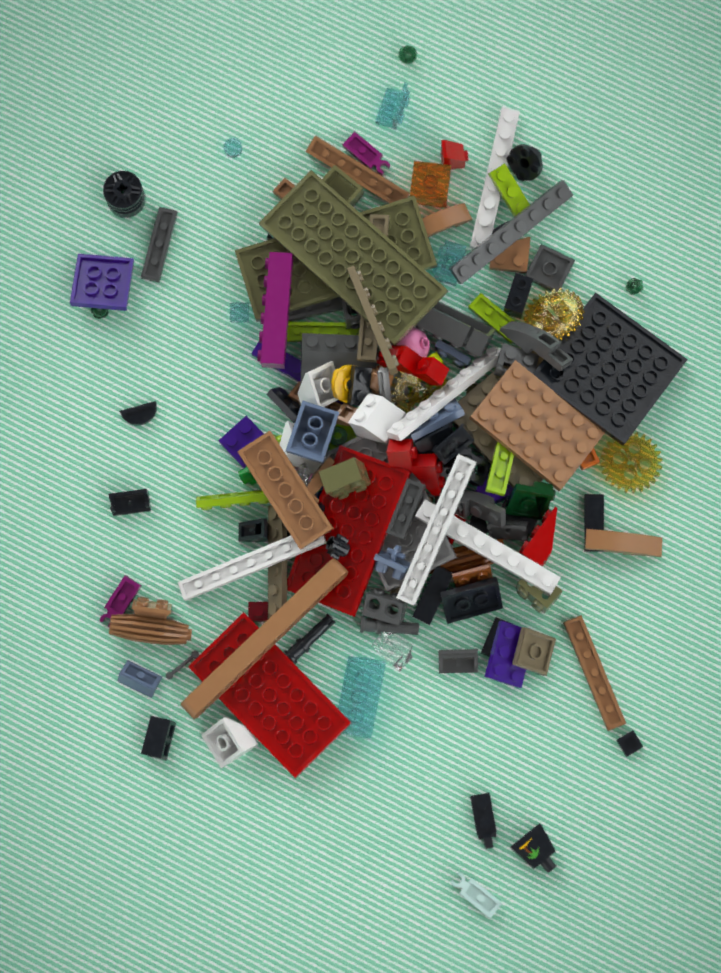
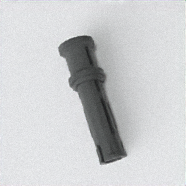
M361 616L360 633L367 631L376 632V634L390 632L418 635L419 623L402 622L398 626Z

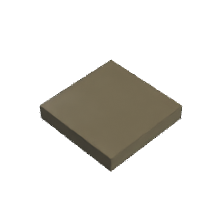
M522 627L512 665L547 676L556 638Z

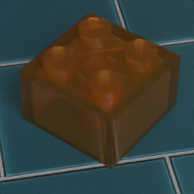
M414 161L410 197L415 196L418 205L447 208L451 165Z

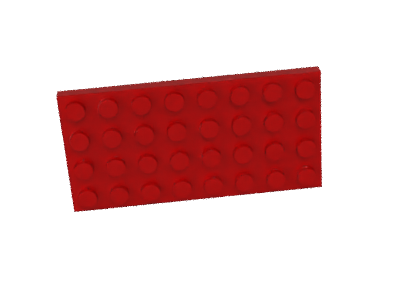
M340 445L334 459L335 463L332 466L355 457L364 463L371 485L366 486L367 489L364 491L349 493V496L344 499L334 498L326 494L324 487L319 497L320 501L317 504L321 502L325 506L323 513L333 527L331 531L324 535L326 542L331 536L336 537L337 534H340L349 540L350 550L345 557L339 556V559H337L346 568L348 574L319 603L355 617L377 562L373 560L374 556L379 554L388 534L386 533L411 472L400 467H389L387 462ZM326 544L296 556L287 578L288 591L296 593L333 559V557L327 554Z
M243 612L188 667L203 682L259 627ZM276 645L271 647L218 698L294 778H297L352 724Z

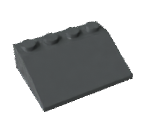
M302 333L300 386L305 373L330 361H333L335 370L344 365L375 368L378 364L376 362L357 361L359 335ZM348 380V382H347V387H348V389H349L350 380Z

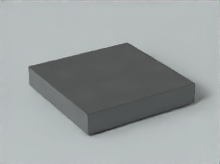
M541 244L525 276L534 278L533 283L559 294L575 260Z

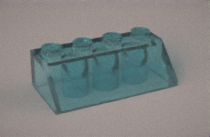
M348 656L338 709L351 721V724L341 735L372 740L386 661Z

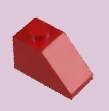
M441 140L443 170L465 168V162L469 161L468 151L464 150L463 144Z

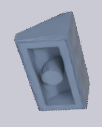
M127 660L118 676L119 683L150 698L153 697L162 679V676Z

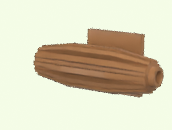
M138 597L133 599L132 604L135 614L111 615L109 634L136 642L177 645L186 644L187 640L191 641L192 629H188L189 625L167 618L169 614L171 615L172 604H168L167 600L158 599L157 602L149 601V598Z

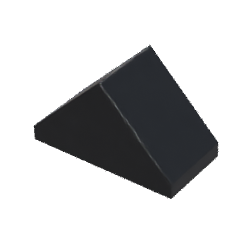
M267 518L240 522L238 542H268Z

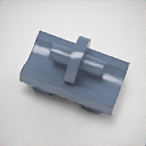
M396 545L394 549L388 547L386 552L380 551L379 554H375L373 559L377 561L376 571L386 573L388 567L394 568L392 577L397 580L404 578L411 562L404 560L406 555L401 553V546Z

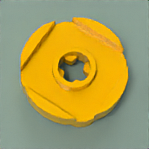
M344 365L333 372L331 389L334 398L341 402H348L349 389L347 382L350 380L351 366L355 365Z

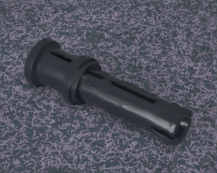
M326 614L302 639L297 638L295 640L296 643L289 650H285L284 654L296 664L297 660L305 652H309V647L336 623L329 614Z

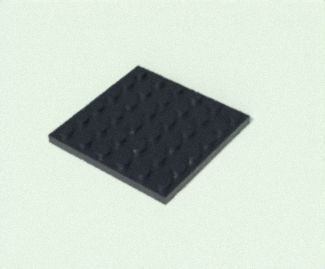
M595 292L559 339L561 341L559 348L573 358L572 363L559 372L544 359L533 375L608 436L624 446L688 359Z

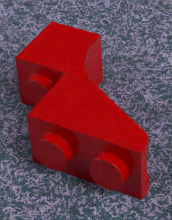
M391 345L392 349H389L391 356L396 355L399 366L396 367L397 371L416 376L429 385L442 386L449 371L448 367L434 357H421L406 345ZM379 351L376 363L387 367L383 355Z
M389 439L387 447L389 467H401L411 471L422 484L426 485V489L432 495L440 496L441 489L445 485V478L441 476L443 467L435 454H417V448L413 447L412 439H403L402 441Z

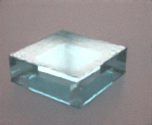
M230 303V323H249V303Z

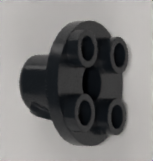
M517 145L506 158L512 172L520 181L534 180L542 172V154L533 146Z

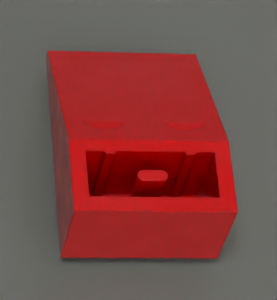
M554 507L552 511L549 509L541 521L543 524L535 527L530 536L532 538L531 541L526 540L519 551L521 555L542 567L552 552L557 507Z

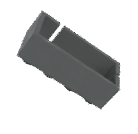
M438 302L415 326L421 331L425 332L427 330L433 333L432 336L439 340L445 339L449 341V344L455 348H465L466 352L474 357H480L487 350L496 329L441 302Z

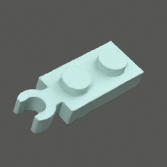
M458 872L457 875L461 877V882L455 883L451 880V884L454 887H461L462 890L459 894L491 919L502 905V902L471 878L467 882L465 876Z

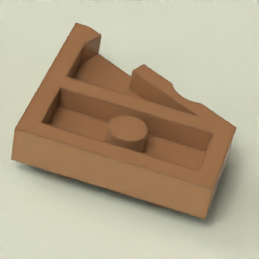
M531 237L514 242L490 261L489 270L526 274Z

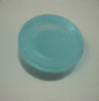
M230 138L225 141L223 148L228 157L235 158L242 153V144L238 139Z

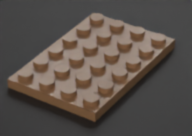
M516 360L469 417L471 421L508 451L512 452L545 481L552 484L558 491L565 486L605 434L604 431L558 396L551 388Z

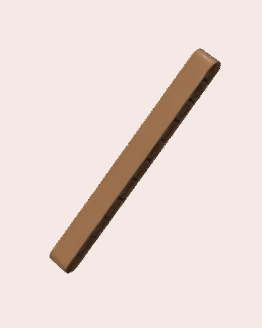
M331 559L182 701L180 705L193 719L198 718L348 574L346 568L337 559Z

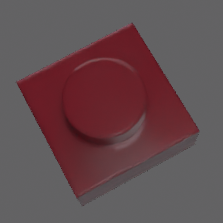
M248 602V617L253 622H266L268 620V602Z

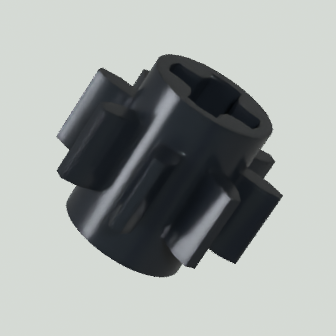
M337 534L336 537L331 536L326 542L327 554L335 559H339V556L345 557L350 550L349 540L340 534Z

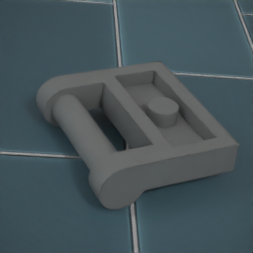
M503 343L494 375L503 376L508 370L503 368V365L510 367L515 360L533 374L539 355L531 352L528 354L520 348Z

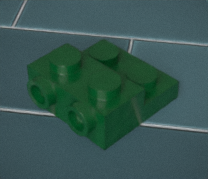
M534 481L532 486L516 483L504 507L505 514L542 520L544 514L549 510L550 502L555 499L556 491L553 490V485Z

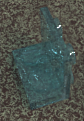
M404 83L401 92L387 87L375 120L376 124L395 130L398 124H402L405 115L403 114L404 109L408 108L410 102L409 96L411 91L408 90V83Z

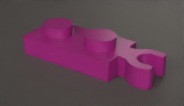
M355 131L342 144V147L370 169L375 167L377 173L381 176L384 175V172L380 167L386 166L388 169L390 168L388 161L381 160L383 154Z
M124 575L104 608L108 612L100 617V622H104L106 617L111 620V615L124 614L142 585Z

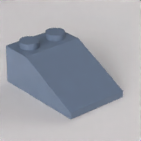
M302 401L285 452L323 464L339 412Z

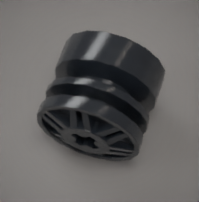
M117 171L106 179L103 185V194L109 209L114 215L121 218H130L142 211L146 196L140 179L135 174L129 171Z

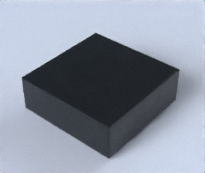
M634 730L616 740L626 757L643 748Z

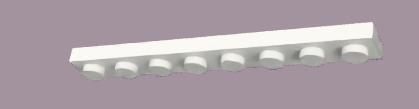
M501 108L470 249L476 248L492 235L501 195L488 173L504 163L508 167L506 158L512 149L520 114L519 110Z
M489 348L484 355L475 359L470 366L462 369L460 374L448 380L441 389L436 390L427 400L422 401L417 408L408 412L399 422L394 423L386 431L388 437L402 441L496 366L501 348Z
M460 454L457 455L396 598L413 606L416 605L475 468L476 461Z
M424 500L415 518L428 525L436 505ZM453 516L446 533L448 537L547 594H552L561 578L560 576Z
M323 535L300 550L292 536H288L178 582L183 600H190L326 544V539Z

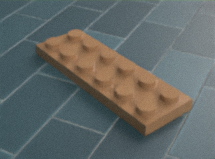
M268 431L237 451L300 550L333 529L271 431Z

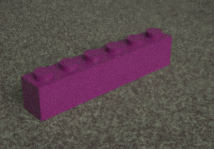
M269 252V258L265 259V269H268V276H264L266 295L263 294L262 306H265V313H261L260 321L264 325L263 331L259 333V343H262V349L258 350L257 360L265 368L285 369L293 254Z

